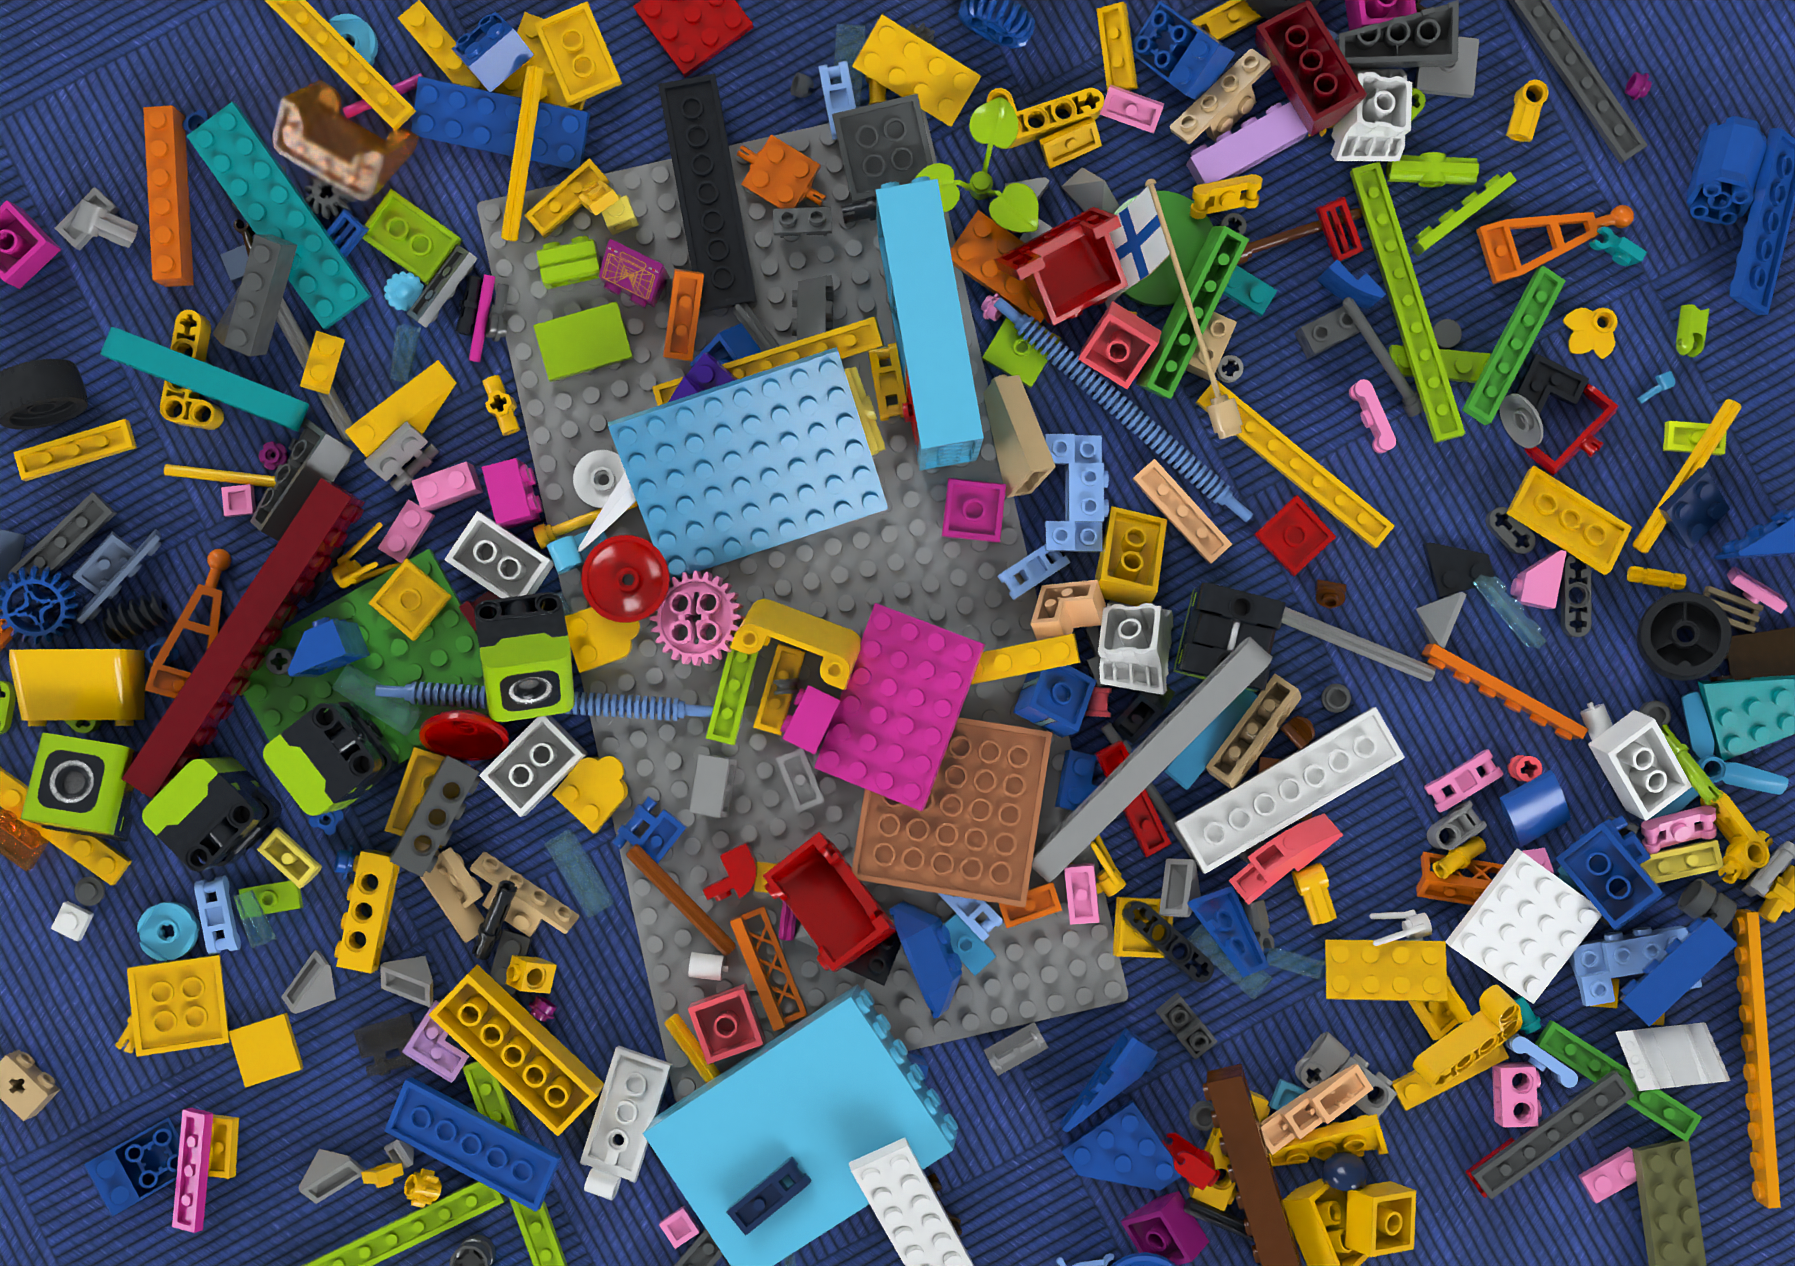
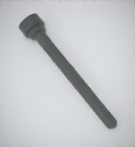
M1351 297L1345 298L1343 300L1344 308L1402 395V408L1408 417L1420 414L1424 409L1418 392L1411 389L1354 299Z

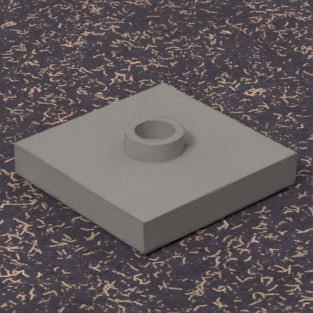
M1458 37V61L1453 66L1417 67L1415 88L1425 94L1472 98L1475 89L1479 39Z

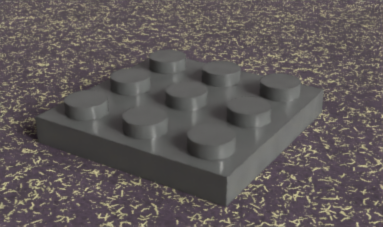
M918 94L832 114L852 201L876 196L875 189H881V185L885 183L899 182V185L910 184L924 168L933 164Z

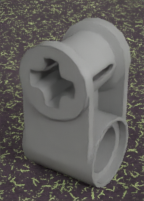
M1468 800L1453 808L1446 816L1433 824L1428 829L1427 839L1435 848L1452 850L1467 839L1480 833L1486 828L1487 824L1479 819L1472 809V802ZM1443 829H1446L1449 833V838L1443 844L1439 839V834Z
M1326 1031L1315 1040L1307 1053L1297 1062L1295 1066L1296 1077L1306 1087L1312 1089L1330 1078L1346 1062L1350 1051ZM1309 1068L1316 1073L1312 1078L1306 1073Z

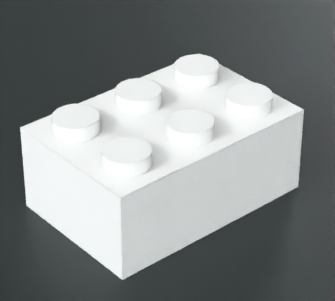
M478 511L444 559L500 598L535 594L554 566L553 561L549 557Z
M1636 710L1630 712L1588 744L1625 810L1645 821L1692 787L1656 720Z
M551 715L537 717L479 776L522 817L526 816L588 753Z

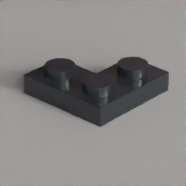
M1535 354L1515 394L1525 397L1540 415L1549 395L1572 406L1577 405L1589 378L1546 357Z

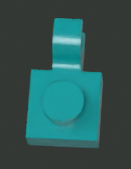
M1601 227L1597 230L1604 238L1603 243L1596 239L1589 243L1590 247L1594 250L1600 251L1605 249V252L1613 256L1612 260L1622 266H1630L1642 262L1647 251L1624 236L1619 238L1608 227Z

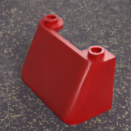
M821 832L815 834L763 875L768 882L764 885L773 899L776 900L779 897L786 902L818 946L819 955L816 958L826 971L831 969L832 972H837L896 932L893 922L864 883L858 880L852 872L850 864L834 843Z

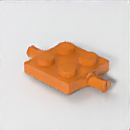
M770 135L763 149L757 154L744 145L740 147L741 151L738 150L737 156L750 163L749 172L741 184L744 188L779 209L797 208L806 198L820 207L822 206L823 202L821 200L825 201L826 195L812 188L814 178L821 168L819 163L773 135Z

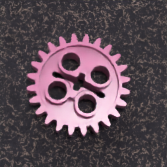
M694 571L692 578L688 573L683 572L682 581L672 577L674 586H669L664 602L656 610L658 614L650 617L651 621H655L658 626L651 629V632L660 633L655 642L658 644L666 643L662 652L670 653L673 651L671 659L679 660L682 656V664L689 665L692 659L694 665L700 666L702 658L706 664H712V655L716 659H723L721 650L732 651L728 643L733 641L734 632H737L740 627L737 626V621L744 620L745 618L737 614V611L743 608V605L734 603L739 594L735 592L729 593L732 585L729 583L722 585L723 578L719 576L712 580V573L705 572L703 578L699 571ZM699 593V597L696 600L695 594ZM714 596L716 598V606L713 610L708 611L706 607L707 600ZM686 597L688 599V606L684 611H680L678 607L679 601ZM698 614H700L701 620L693 622V617L698 616ZM714 625L716 635L712 640H708L706 631L708 627ZM686 626L688 635L681 641L678 632L681 627ZM697 637L699 638L698 644L695 643Z

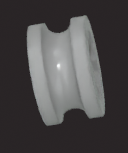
M1228 355L1223 357L1216 370L1218 379L1225 383L1236 381L1243 373V363L1237 356ZM1228 362H1232V367L1236 366L1237 371L1233 372L1231 376L1225 375L1227 371H1222V367H1225Z

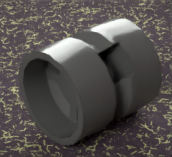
M1701 878L1694 880L1686 887L1677 905L1678 909L1691 918L1700 917L1703 920L1705 917H1710L1722 929L1730 923L1737 911V903L1723 893H1717L1715 887Z
M478 1234L469 1236L453 1253L449 1266H492L496 1257L495 1246L486 1236Z

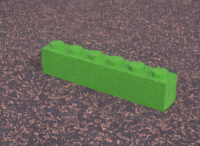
M1212 226L1185 282L1202 335L1249 241L1247 237L1226 226ZM1182 290L1162 329L1159 344L1148 358L1135 384L1159 397L1168 399L1172 398L1198 345Z

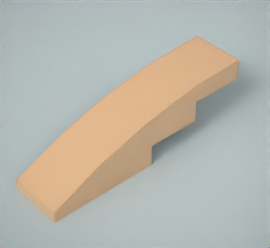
M1354 1064L1326 1079L1263 1120L1260 1126L1269 1154H1275L1294 1138L1302 1139L1322 1122L1329 1124L1372 1091L1373 1087L1359 1065Z

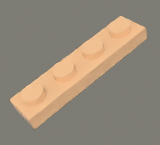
M1155 459L1132 478L1137 486L1209 565L1232 545L1226 536Z

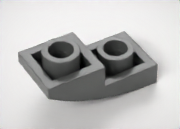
M1178 992L1155 1010L1195 1060L1218 1042Z

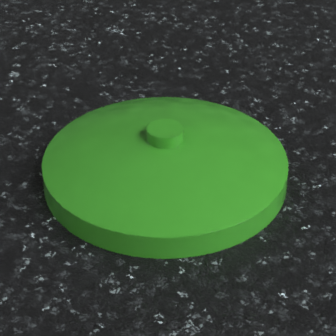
M1156 191L1186 282L1213 225L1208 216L1204 219H1195L1190 216V207L1194 203L1191 199L1170 191ZM1139 195L1123 203L1115 211L1114 215L1127 208ZM1171 256L1152 274L1122 294L1130 300L1145 306L1167 307L1174 305L1181 292V287Z

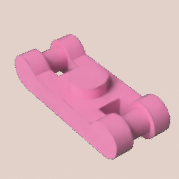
M1365 379L1358 381L1350 387L1349 396L1354 401L1359 402L1362 409L1360 413L1362 422L1366 428L1370 427L1375 438L1372 442L1373 450L1377 453H1385L1396 445L1395 435L1372 384Z
M1489 749L1479 752L1470 760L1424 786L1427 794L1432 795L1436 801L1434 805L1439 813L1451 808L1504 775L1500 767H1496L1491 760L1493 756ZM1479 766H1482L1486 772L1481 777L1476 770ZM1449 785L1453 794L1446 797L1442 788Z
M1705 805L1643 821L1641 823V833L1645 838L1642 840V844L1649 854H1655L1661 848L1699 838L1713 839L1717 836V827L1713 824V821L1716 820V809Z

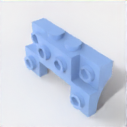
M1045 434L1044 438L1054 463L1066 465L1065 521L1045 522V551L1102 552V522H1104V517H1108L1109 502L1108 499H1104V488H1108L1109 475L1108 471L1104 470V463H1102V436Z
M1674 926L1651 930V927H1639L1633 929L1632 934L1623 935L1622 932H1609L1604 934L1605 938L1581 942L1570 956L1569 962L1577 979L1582 1004L1587 1007L1615 1002L1611 978L1644 973L1642 969L1654 958L1660 961L1667 954L1664 949L1675 938L1681 941L1688 934L1687 927ZM1701 979L1690 989L1702 987Z

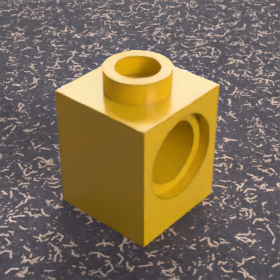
M512 955L510 965L506 971L507 979L505 984L523 992L550 994L557 965L539 957Z

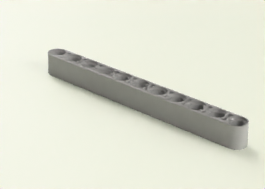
M1251 637L1243 640L1036 848L1033 855L1032 869L1048 883L1054 880L1264 671L1273 657Z

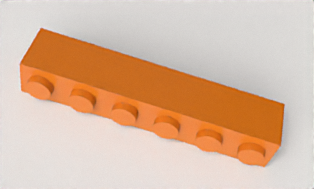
M173 105L143 107L152 280L164 287L194 285L186 130L182 126L185 115Z

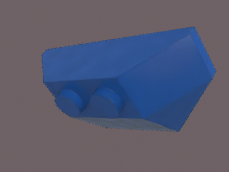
M901 901L891 907L889 911L894 919L896 931L919 988L935 1019L940 1017L950 1006L962 975V963L958 954L953 951L949 930L942 924L941 919L906 901Z

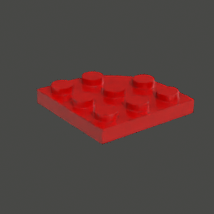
M641 0L633 6L634 11L685 78L754 28L753 23L736 0Z

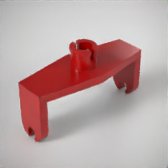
M1591 384L1585 386L1583 393L1604 412L1581 433L1556 461L1552 460L1537 446L1524 449L1530 458L1552 476L1581 449L1591 458L1595 455V451L1598 452L1604 444L1594 435L1616 413L1618 405Z
M1175 1132L1167 1133L1166 1136L1172 1138V1143L1166 1144L1164 1140L1162 1141L1175 1158L1173 1160L1175 1170L1185 1177L1187 1183L1202 1191L1206 1186L1212 1187L1220 1176V1171L1215 1168L1213 1155L1208 1151L1197 1148Z

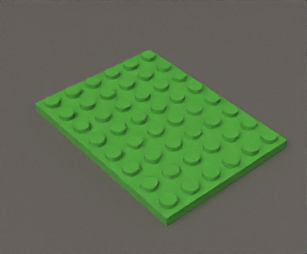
M427 549L409 560L453 597L416 641H412L368 604L399 566L282 630V637L275 646L270 645L264 654L265 656L277 648L292 649L296 652L304 631L313 628V622L325 617H330V620L338 618L339 621L346 619L347 622L357 623L370 656L318 677H295L274 674L267 668L266 661L258 671L254 670L248 679L251 681L250 685L243 694L269 741H272L320 703L355 702L361 706L368 717L380 729L385 739L397 753L398 765L409 760L413 747L427 750L419 739V731L422 723L438 713L458 709L472 710L487 716L489 715L488 707L481 709L480 704L478 708H473L472 705L471 708H465V705L457 707V703L455 707H450L449 703L448 706H442L441 704L440 706H434V703L426 705V702L424 705H419L418 702L417 704H411L410 701H405L404 698L375 695L376 685L405 686L406 684H412L413 681H417L419 684L420 682H426V684L433 682L434 686L436 683H441L442 686L444 683L449 685L457 684V688L459 684H464L465 688L466 685H472L473 688L474 685H480V690L484 686L477 631H474L459 609L462 603L432 549ZM287 658L279 660L280 665L288 663ZM344 707L351 714V711L347 707ZM381 754L385 759V764L381 768L384 769L387 765V758L384 754Z

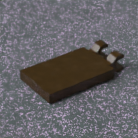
M1795 627L1732 636L1731 646L1725 657L1728 662L1729 675L1710 677L1711 682L1722 681L1723 679L1750 680L1753 677L1795 675Z

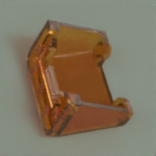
M318 80L282 97L272 134V144L275 150L281 156L358 200L366 201L377 195L416 149L419 136L405 128L391 131L386 141L339 114L342 104L341 96L334 87L322 80Z

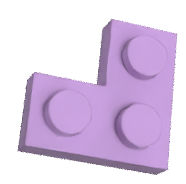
M435 1000L402 1050V1053L452 1083L469 1058V1055L446 1042L445 1039L448 1033L429 1016L432 1010L439 1004Z

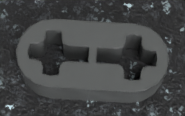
M1498 507L1489 511L1485 519L1487 528L1510 552L1519 555L1528 553L1534 548L1536 542L1535 535L1527 526L1506 514L1508 508ZM1495 515H1505L1506 518L1503 522L1509 529L1504 525L1496 526L1497 518ZM1512 532L1518 537L1525 536L1526 539L1523 541L1526 545L1525 547H1516L1515 544L1518 540Z

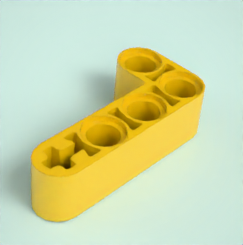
M995 88L988 94L986 101L987 103L997 97H1002L1013 107L1018 119V134L1014 143L1009 147L1013 148L1049 136L1089 117L1096 120L1102 111L1104 96L1098 89L1087 88L1017 111L1010 92L1003 88ZM1089 101L1091 105L1095 104L1094 109H1091L1089 105L1084 106L1085 102ZM1058 109H1065L1069 112L1070 117L1061 119L1055 112ZM1038 118L1042 121L1043 125L1039 128H1033L1029 125L1028 120Z
M193 310L180 312L175 320L170 349L184 354L188 348L192 347L193 354L191 357L205 362L211 334L210 321ZM197 322L196 327L193 326L190 328L191 324H196ZM164 380L160 413L166 420L183 426L215 430L222 425L224 413L219 406L205 400H200L199 394L186 388L180 389L178 385ZM181 404L182 412L179 416L175 417L174 408ZM210 408L211 416L207 421L203 422L202 414L206 409Z
M1492 985L1483 992L1479 999L1480 1011L1474 1014L1471 1020L1463 1022L1419 1054L1414 1060L1412 1067L1432 1089H1440L1511 1038L1521 1028L1522 1015L1520 1006L1499 985Z

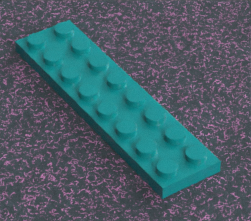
M229 103L187 135L189 141L256 235L272 234L297 244L288 280L323 329L330 328L372 297L369 290L236 103Z

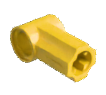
M1531 80L1516 92L1514 96L1515 105L1506 136L1519 142L1532 141L1542 105L1548 97L1549 91L1544 82ZM1527 90L1535 94L1536 102H1532L1527 98Z
M1319 862L1304 867L1299 872L1296 870L1292 871L1295 887L1299 895L1303 897L1311 924H1324L1337 918L1327 889L1329 881L1323 865Z

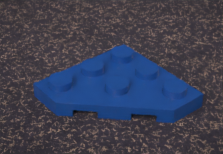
M1133 1099L1061 1148V1152L1078 1176L1161 1191L1182 1176L1174 1168L1173 1160L1175 1158Z

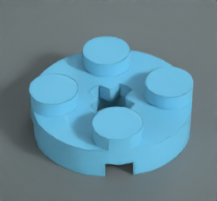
M340 14L331 18L329 24L345 40L346 38H351V41L355 43L353 48L373 66L374 58L378 51V40L368 23L353 14Z
M166 901L150 907L141 916L137 925V933L139 932L141 940L139 943L142 950L153 959L159 961L174 960L188 954L193 949L198 940L201 924L187 906L178 902ZM171 924L175 932L174 936L165 938L163 936L165 931L162 927L163 925L169 926Z

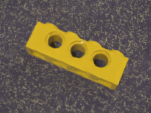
M366 849L360 851V855L357 854L354 859L353 872H356L354 883L350 884L347 891V900L350 903L348 912L343 914L341 920V929H344L342 941L339 940L335 948L334 956L338 958L336 967L370 974L379 968L400 866L390 862L391 853ZM369 874L375 875L378 879L376 889L369 887L367 883ZM363 903H368L372 908L370 918L365 917L361 912ZM357 931L362 932L366 937L364 946H360L355 940Z
M1250 1090L1259 1123H1261L1269 1115V1101L1263 1095ZM1213 1127L1204 1150L1213 1155L1216 1169L1226 1170V1176L1222 1180L1216 1181L1212 1187L1206 1186L1203 1191L1189 1185L1187 1191L1191 1198L1225 1211L1227 1204L1231 1205L1235 1198L1236 1188L1234 1186L1236 1182L1232 1183L1227 1168V1165L1231 1164L1229 1156H1223L1219 1143V1138L1223 1137L1220 1128L1215 1129Z

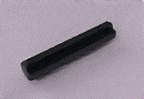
M1189 1197L1186 1200L1183 1209L1189 1215L1254 1242L1253 1236H1247L1243 1219Z

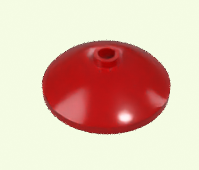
M633 535L613 536L595 546L584 562L581 575L583 593L589 605L602 617L620 623L637 622L652 615L664 602L670 583L669 568L662 553L649 541ZM631 574L634 581L631 585H626L624 578Z
M458 709L438 713L424 721L419 731V739L427 749L442 756L447 754L457 760L475 761L490 759L500 755L509 745V734L499 722L494 721L487 715L472 710Z

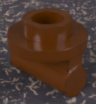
M1317 579L1315 584L1317 603L1326 608H1335L1342 605L1345 601L1346 584Z
M1294 716L1280 728L1299 750L1315 737L1313 724L1301 716Z

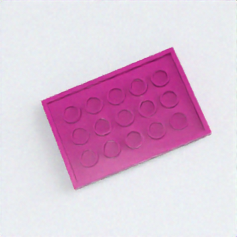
M875 603L860 642V652L846 690L842 691L839 699L841 702L833 715L834 717L830 723L814 768L919 811H924L986 644Z

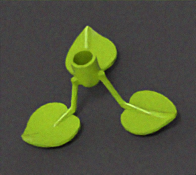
M997 97L978 107L970 119L969 128L974 140L981 144H988L982 171L974 173L970 183L959 179L954 180L952 167L943 163L927 166L915 178L928 176L930 180L938 179L944 213L952 210L958 203L960 191L957 185H959L966 191H969L971 196L977 200L997 196L989 205V213L993 221L1000 227L1020 233L1035 232L1039 227V207L1034 191L1021 183L1007 185L1003 193L999 190H992L993 180L987 173L993 145L1001 149L1009 148L1014 143L1018 134V119L1013 107L1006 99Z

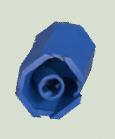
M1732 116L1726 119V123L1717 126L1716 122L1708 126L1699 142V152L1686 195V203L1690 208L1692 217L1715 224L1730 225L1735 223L1737 218L1744 216L1754 200V189L1767 147V138L1764 133H1761L1758 121Z

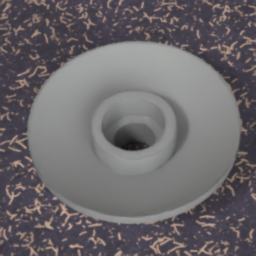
M1519 394L1505 396L1500 405V417L1509 436L1517 444L1525 448H1533L1539 445L1543 438V425L1538 411L1525 397Z

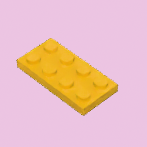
M883 14L880 15L852 64V67L901 97L918 94L921 109L952 127L981 78V75Z
M1534 465L1527 471L1506 512L1509 516L1603 575L1611 572L1632 529L1624 521Z
M1325 940L1326 999L1448 1001L1445 941L1394 940L1375 946L1373 945L1374 940Z

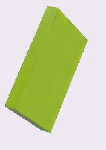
M392 189L389 190L365 223L369 230L362 238L402 268L413 273L414 276H418L426 285L430 283L456 246L460 245L463 241L459 236Z
M617 301L533 325L550 382L634 358Z

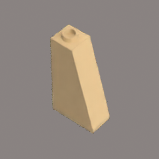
M1005 374L999 375L991 380L983 395L1003 484H1006L1005 494L1008 498L1031 494L1056 466L1020 376L1007 377Z

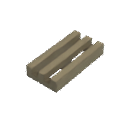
M1705 586L1704 596L1709 598L1710 595L1752 610L1751 613L1713 600L1723 611L1748 620L1747 624L1728 617L1731 627L1747 633H1755L1756 627L1754 626L1756 622H1759L1760 617L1758 615L1759 612H1762L1764 606L1720 589Z

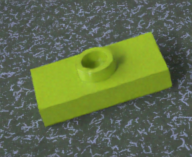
M291 880L238 889L243 918L303 908L301 889Z

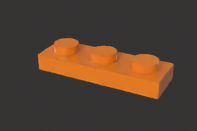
M674 269L663 357L687 361L693 360L704 273Z

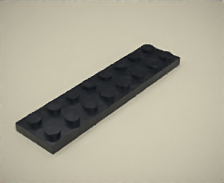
M710 74L658 84L691 268L694 272L704 273L699 311L701 313L734 307L735 304L756 303V293L716 75Z

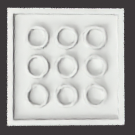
M1517 848L1445 942L1534 1004L1601 918L1602 914L1590 900Z

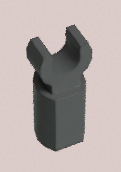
M1255 899L1249 905L1244 902V912L1262 951L1266 948H1274V939L1268 931L1270 925L1264 899Z

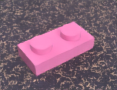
M1110 84L1100 115L1154 134L1164 103Z
M408 499L378 549L398 562L403 563L405 559L410 557L435 515L421 509L419 505Z
M1094 863L1069 864L1064 871L1070 925L1099 923L1100 916Z
M1627 1147L1578 1175L1593 1202L1597 1204L1637 1181L1631 1148Z

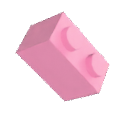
M467 461L411 481L420 508L429 512L483 493L474 465Z

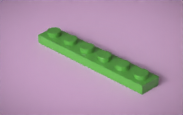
M1543 265L1536 269L1462 411L1485 426L1492 422L1566 280Z
M1549 1020L1535 1042V1045L1594 1083L1610 1071H1617L1635 1095L1626 1103L1686 1142L1702 1119L1700 1115L1659 1089L1637 1091L1636 1085L1631 1079L1630 1070L1552 1020Z

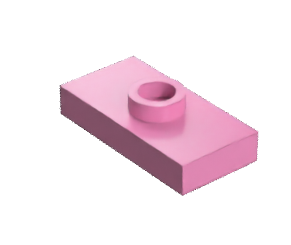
M1732 567L1727 573L1731 584L1743 590V596L1751 602L1758 604L1761 601L1780 614L1787 608V602L1781 594L1737 567Z

